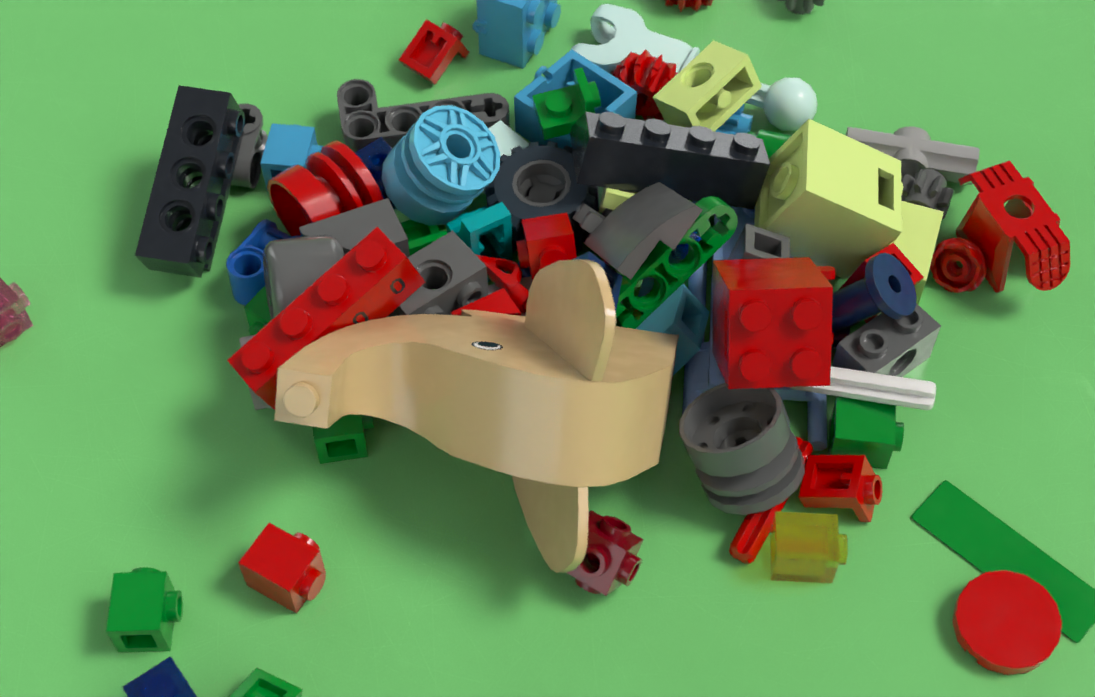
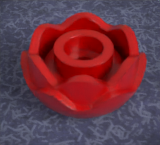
M955 237L946 239L936 246L930 270L933 273L935 282L943 286L945 290L954 293L971 292L982 283L987 272L985 255L978 245L970 240ZM957 261L962 263V268L957 265Z

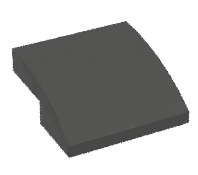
M658 182L641 190L620 204L591 233L584 244L631 280L659 240L674 250L703 210Z

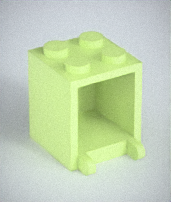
M808 119L769 158L770 166L756 202L754 226L790 237V256L794 258L810 257L816 266L834 267L835 275L847 279L864 260L879 252L887 244L894 242L902 233L904 223L901 200L903 183L901 182L900 160L811 119Z

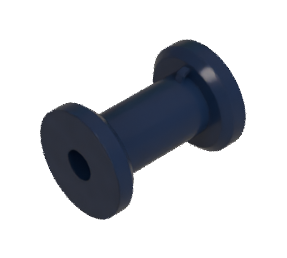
M880 253L870 258L866 264L864 278L833 293L832 333L834 337L831 350L837 349L838 343L849 336L850 326L880 312L894 319H901L913 313L917 301L915 287L908 271L897 258L888 253Z

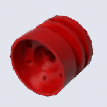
M338 140L323 146L321 152H315L307 156L306 168L299 164L293 165L270 179L267 185L269 198L274 210L292 237L295 235L301 236L299 229L301 226L384 200L376 181L365 164L347 145Z

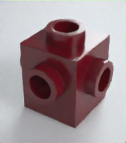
M591 510L589 511L588 542L585 557L576 569L567 572V574L573 576L576 584L590 593L607 596L622 584L628 586L635 578L642 563V559L637 554L644 539L631 533V527L621 519L613 516H601Z

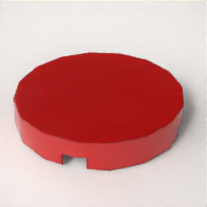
M1008 570L985 572L969 581L955 602L952 619L957 641L964 651L968 650L977 659L976 662L987 670L1006 675L1029 673L1048 660L1060 641L1062 620L1057 603L1044 586L1027 575Z

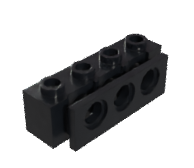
M178 85L135 256L149 270L201 278L203 270L210 271L244 134V112L230 92Z

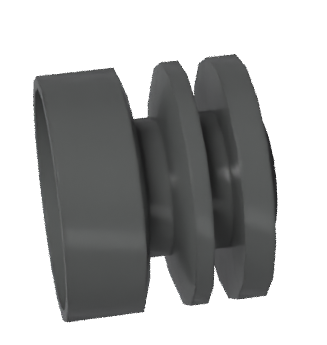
M726 383L719 384L703 392L691 402L680 419V437L689 458L696 467L695 472L701 481L705 495L712 506L725 513L739 515L758 513L784 502L798 489L805 474L804 458L801 450L798 448L796 436L790 430V420L783 401L774 388L728 389Z

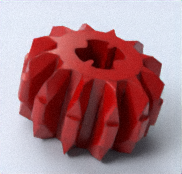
M646 49L640 55L630 52L621 61L620 65L616 66L612 76L637 91L635 116H642L645 121L653 117L658 120H664L653 96L678 74L676 73V64L663 61L662 54L658 57H653Z

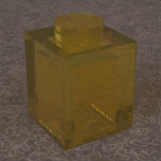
M776 511L770 532L771 581L833 583L838 565H846L848 554L847 535L839 534L838 514Z

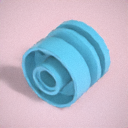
M452 105L434 106L420 115L406 135L389 152L383 162L382 182L387 196L395 207L411 220L429 226L443 225L457 218L472 203L473 199L479 196L493 182L500 169V151L494 135L485 123L471 112Z

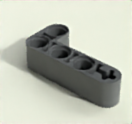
M352 79L343 83L337 90L344 144L361 159L367 168L383 166V162L389 152L406 135L420 115L434 106L452 105L467 110L482 120L488 128L500 120L510 127L509 104L503 96L495 93L378 108L375 89L368 81Z

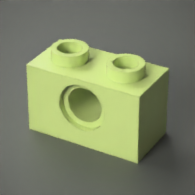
M713 40L655 94L653 99L667 124L689 128L692 126H703L716 131L762 85L748 54Z

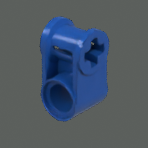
M265 219L259 222L244 242L230 253L227 258L226 267L232 294L239 304L245 306L265 286L263 251L266 245L273 240L301 237L300 235L292 237L278 230L276 223Z

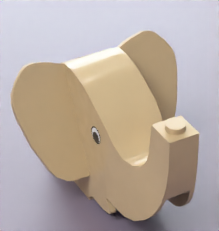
M559 260L540 269L535 275L529 290L526 316L479 310H462L461 316L440 314L400 315L353 324L310 343L278 368L274 421L328 429L338 419L348 414H361L382 418L412 430L429 440L437 448L454 457L512 475L514 488L526 523L543 559L552 571L567 573L576 569L582 563L586 554L589 518L588 487L607 486L628 480L659 463L666 429L679 335L615 326V306L611 288L602 267L591 260Z

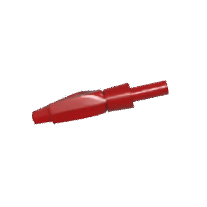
M476 255L486 265L487 277L499 289L504 288L520 312L525 313L529 290L520 284L522 270L519 265L512 260Z

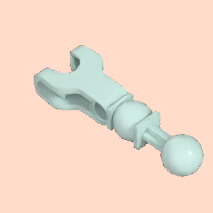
M612 4L600 5L590 20L592 35L601 44L578 43L571 48L611 75L616 66L620 65L621 61L630 52L640 55L646 49L653 57H658L662 54L663 61L676 64V73H679L700 53V48H692L685 42L650 31L636 11ZM783 78L774 82L771 86L761 83L762 87L746 102L747 104L764 108L765 116L770 124L781 131L798 130L808 119L812 120L814 118L818 105L814 90L800 78Z

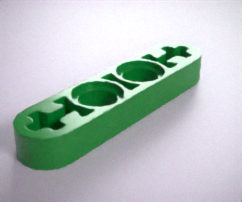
M709 196L702 198L695 205L703 211L678 244H688V253L681 262L669 264V255L672 248L659 240L631 280L622 274L615 326L636 329L734 234L738 224L734 209L718 197ZM715 214L718 222L711 227L708 219ZM694 231L702 238L699 242L690 236ZM647 277L654 278L653 288L648 294L642 297L634 296L635 286L640 280ZM624 298L632 305L629 310L621 303Z

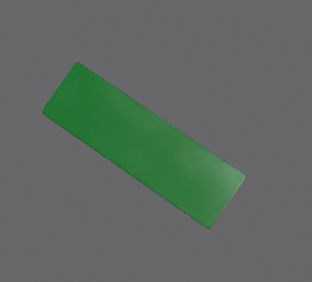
M944 480L912 514L911 517L914 521L983 573L1008 570L1027 575L1044 586L1057 603L1062 620L1061 632L1074 642L1079 643L1095 624L1094 588L949 481Z

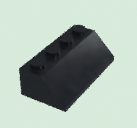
M585 112L572 125L570 131L577 184L640 192L660 182L687 200L699 201L702 198L714 196L720 198L729 206L754 209L770 166L763 139L756 138L748 133L741 132L734 135L715 132L703 126H692L689 128L669 125L658 119H648L646 121L630 119L613 112H603L601 114Z

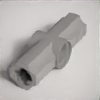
M847 127L846 136L900 160L901 181L905 174L911 175L914 178L920 169H931L942 174L946 181L959 183V178L976 172L979 148L931 140L929 134L918 127H903L895 131L894 134Z

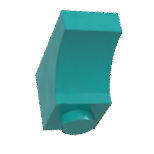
M503 202L489 208L484 206L473 212L463 213L455 220L446 223L447 233L453 230L474 254L513 261L511 213Z

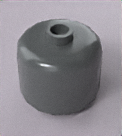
M325 234L270 241L263 251V269L271 319H274L344 256L343 248L335 237Z

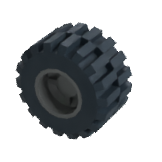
M548 141L547 146H539L538 142H531L528 148L522 149L519 145L511 149V156L503 154L500 157L498 173L493 182L485 188L487 208L503 202L511 213L513 252L517 249L516 241L524 240L522 219L567 212L574 233L576 253L582 250V242L586 241L585 238L589 232L579 226L580 223L575 221L573 216L582 203L599 213L598 187L577 184L572 147L566 145L561 149L558 148L557 142Z

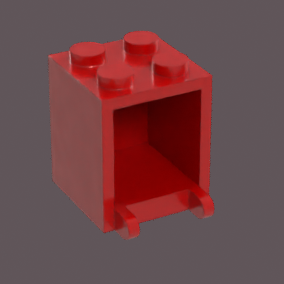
M810 257L713 260L712 353L728 389L830 386L831 345L833 344L834 334L832 333L833 286L828 280L835 279L834 267L816 266Z

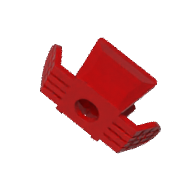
M1010 160L970 173L958 179L960 186L973 183L979 193L957 227L956 236L974 242L982 250L987 264L985 278L996 293L1004 290L1014 242L1025 256L1026 277L1033 287L1042 291H1048L1059 286L1070 270V240L1059 227L1061 220L1058 214L1052 211L1034 187V182L1029 177L1023 178Z

